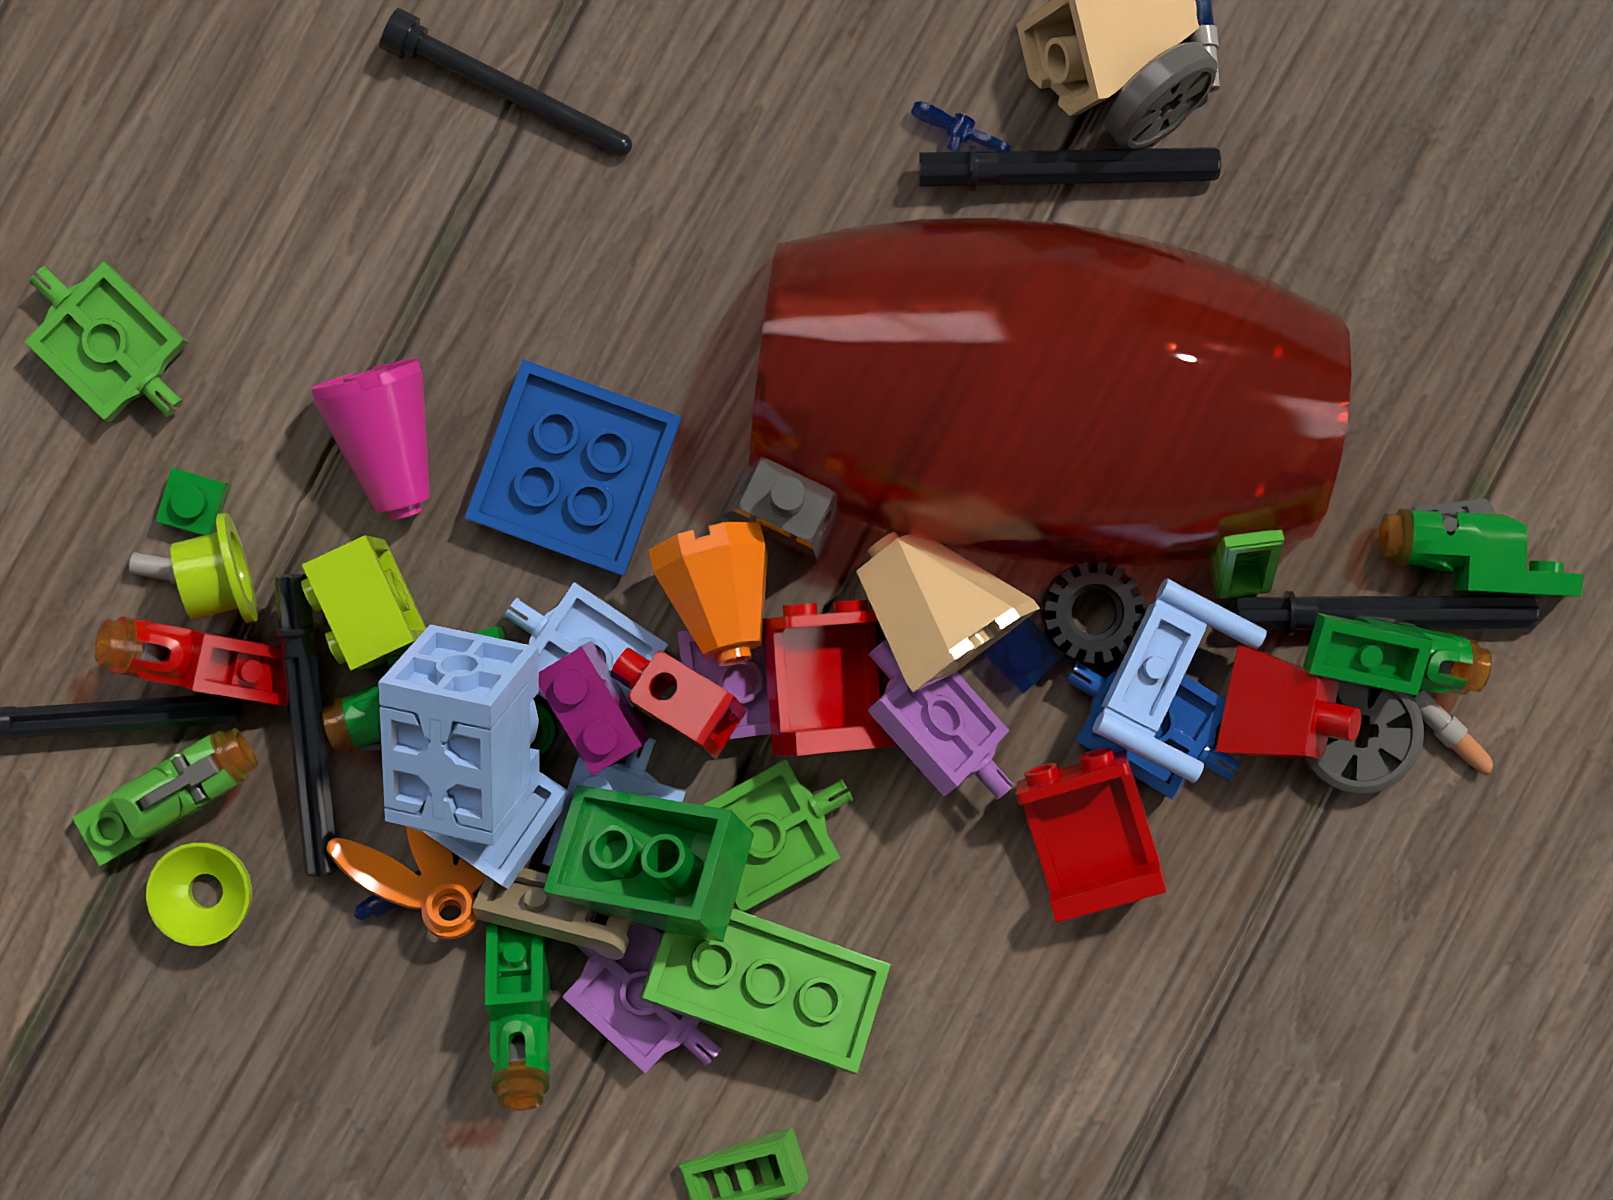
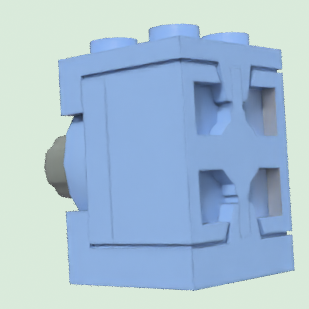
M430 624L378 682L379 704L381 705L380 725L384 807H386L384 809L385 821L409 826L418 831H430L461 838L470 843L494 846L540 783L539 750L530 748L531 743L535 740L539 723L535 701L533 700L539 692L538 647Z

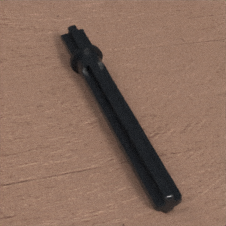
M969 146L968 152H919L918 174L919 187L969 186V191H976L978 185L1215 181L1219 179L1222 160L1220 150L1216 147L977 151L976 146Z
M306 573L296 575L285 574L280 577H274L279 626L273 628V634L280 636L304 871L307 876L322 877L336 872L338 866L329 856L326 848L328 842L331 839H335L314 634V632L320 630V626L318 623H313L312 607L301 585V581L308 578Z
M1285 591L1283 597H1235L1233 613L1265 630H1284L1286 636H1293L1295 630H1313L1318 613L1350 620L1364 617L1423 629H1531L1537 625L1540 617V608L1537 598L1532 595L1295 597L1293 591Z
M212 694L30 707L4 706L0 707V741L16 740L23 737L233 724L241 719L240 698Z

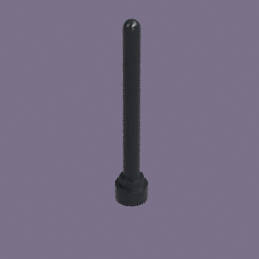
M397 8L390 16L380 39V49L400 59L404 58L405 55L412 59L419 55L618 156H625L631 151L632 140L628 135L427 34L428 28L420 25L419 17L401 8Z

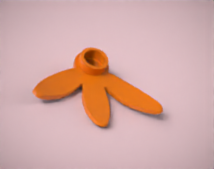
M405 826L408 843L421 876L416 875L390 856L363 844L343 838L331 839L326 847L327 853L350 879L368 892L403 907L421 910L425 927L436 937L442 939L460 938L470 932L475 926L477 919L472 909L476 899L474 893L481 888L486 874L461 857L458 865H454L452 851L423 831ZM449 905H454L461 910L459 917L452 921L444 920L440 916L441 910Z

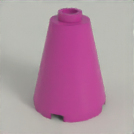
M417 358L371 367L369 371L355 375L349 373L310 387L313 395L312 401L375 512H388L390 520L405 518L421 512L420 502L430 498L423 369H421L419 359Z

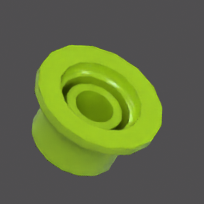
M228 513L217 514L216 533L171 544L170 553L175 580L182 603L191 620H198L239 609L245 623L257 622V602L249 566L240 537Z

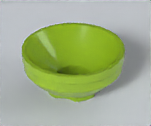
M193 842L181 845L166 853L151 871L146 889L148 911L155 925L163 934L175 942L188 946L215 944L229 937L240 927L246 918L252 902L250 875L243 862L225 847L208 842ZM201 874L213 875L222 884V898L213 907L200 905L192 895L193 882Z

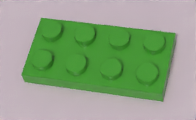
M733 908L723 942L663 930L639 1000L849 1074H856L860 1067L891 964Z

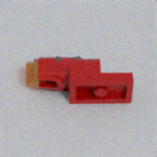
M124 616L119 617L116 621L107 619L100 626L95 642V660L98 665L107 666L111 673L178 685L192 691L287 706L280 646Z

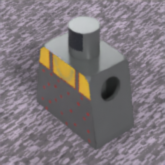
M761 457L746 466L722 518L731 522H760L764 538L818 563L842 514V510L836 493L831 489L769 459Z

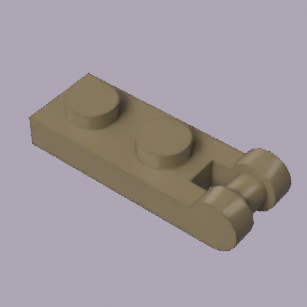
M523 868L509 889L486 875L472 906L476 919L590 948L599 955L609 959L618 960L623 958L629 944V938L626 935L629 926L635 925L637 922L547 896L543 892L548 878L547 873ZM595 912L608 916L606 925L592 922Z

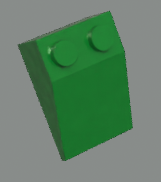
M577 785L543 892L547 896L671 933L723 942L754 833L732 810Z

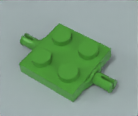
M103 261L83 282L69 288L47 266L40 268L36 273L51 288L41 278L32 275L29 283L52 306L49 308L44 322L24 342L103 420L112 422L132 400L143 395L165 417L172 415L176 410L161 395L174 407L179 408L182 405L183 399L179 398L160 378L166 366L189 342L110 264Z
M786 758L702 804L704 806L732 810L754 833L735 903L740 911L744 912L841 859L827 833L824 815L854 800L849 790L832 800H828L830 797L847 789L843 779L813 795L800 784Z

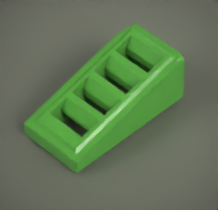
M1282 530L1230 535L1221 540L1212 553L1209 562L1215 598L1224 599L1269 593L1272 590L1284 543Z
M793 1128L769 1133L683 1161L679 1165L690 1200H774L799 1194L809 1180ZM772 1154L776 1156L782 1174L780 1177H778ZM752 1159L757 1160L763 1182L756 1184L749 1161ZM732 1164L741 1189L734 1191L727 1166ZM704 1171H713L720 1196L712 1198Z

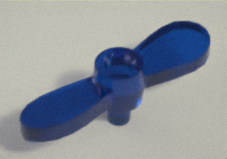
M916 101L911 109V114L919 120L948 130L947 134L951 139L947 149L952 152H957L961 142L967 143L968 140L994 151H1010L1011 145L975 129V120L967 115L956 113L952 117L939 108L922 101Z

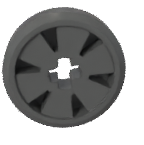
M1199 42L1178 44L1157 55L1136 72L1115 96L1107 111L1104 124L1105 130L1122 149L1145 147L1162 138L1186 119L1205 98L1216 77L1217 61Z
M1335 679L1339 685L1335 703L1359 708L1361 715L1364 716L1363 724H1372V736L1363 737L1359 747L1354 746L1355 740L1350 742L1328 737L1325 754L1322 759L1302 760L1318 779L1339 790L1351 793H1372L1384 790L1405 777L1419 757L1423 744L1424 725L1418 704L1412 694Z

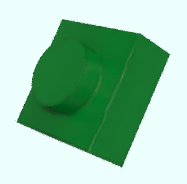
M171 467L156 521L201 535L216 533L217 514L223 512L231 484Z

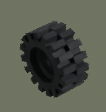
M1084 562L1065 569L1064 572L1050 582L1051 585L1048 591L1044 593L1042 599L1044 603L1043 611H1040L1041 621L1044 622L1046 629L1044 632L1047 638L1051 639L1055 645L1054 647L1060 653L1069 656L1073 660L1088 663L1112 661L1114 658L1127 653L1145 615L1143 604H1146L1144 594H1140L1137 588L1139 584L1133 577L1130 578L1124 573L1126 570L1119 566L1109 565L1107 562ZM1088 590H1097L1106 594L1111 599L1115 610L1114 619L1110 627L1096 635L1082 632L1075 625L1072 618L1074 601L1080 594Z

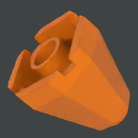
M722 522L708 526L710 535L695 539L694 531L690 530L678 533L648 550L652 569L660 586L704 658L717 659L718 666H730L745 662L752 658L750 650L761 646L768 552L760 522Z

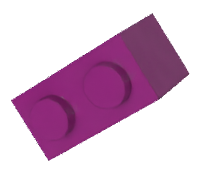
M590 641L539 672V688L590 773L594 775L642 747L650 737L618 683L610 676L611 672L594 643Z

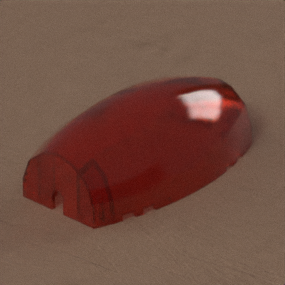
M1006 218L918 219L846 228L778 243L773 258L762 331L750 436L749 467H752L759 458L763 457L834 491L837 495L836 506L839 512L859 522L896 532V534L902 536L914 534L936 541L950 549L1018 561L1077 565L1084 562L1093 565L1096 563H1107V565L1147 566L1197 562L1212 559L1216 555L1218 545L1224 537L1269 530H1282L1284 536L1283 546L1312 538L1329 507L1341 463L1349 417L1352 378L1350 331L1342 317L1274 281L1213 257L1140 236L1068 223Z

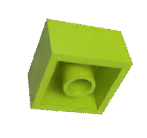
M364 535L302 564L308 577L301 581L304 594L315 612L323 610L332 631L325 634L329 648L336 661L340 665L347 662L351 671L373 669L388 662L387 658L405 653L426 630V626L386 540Z

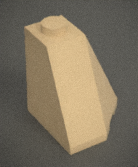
M1051 0L1016 24L1029 79L1040 89L1051 88L1060 96L1058 105L1069 116L1079 115L1109 98L1121 89L1145 64L1167 49L1178 45L1199 29L1195 0Z
M920 531L898 537L896 532L886 535L868 549L867 552L872 559L856 571L902 675L912 692L956 673L1040 609L1029 596Z

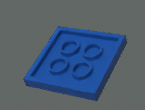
M522 359L465 518L626 576L683 418Z

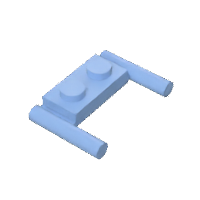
M1166 578L1157 591L1154 604H1149L1101 705L1104 709L1094 723L1093 732L1195 783L1203 771L1204 763L1154 738L1166 715L1207 625L1254 650H1257L1263 643L1266 630Z

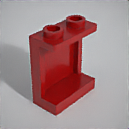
M867 600L833 602L834 613L817 614V603L783 605V617L763 619L772 755L799 756L898 746L867 711L880 699L878 665L868 656L876 648L875 623L879 621L874 610L868 611Z
M1112 748L1096 749L1080 756V763L1061 769H1058L1056 763L1040 765L1024 773L1025 779L1017 781L1016 796L1019 805H1023L1050 890L1049 902L1056 923L1167 893L1163 867L1126 750L1113 753Z

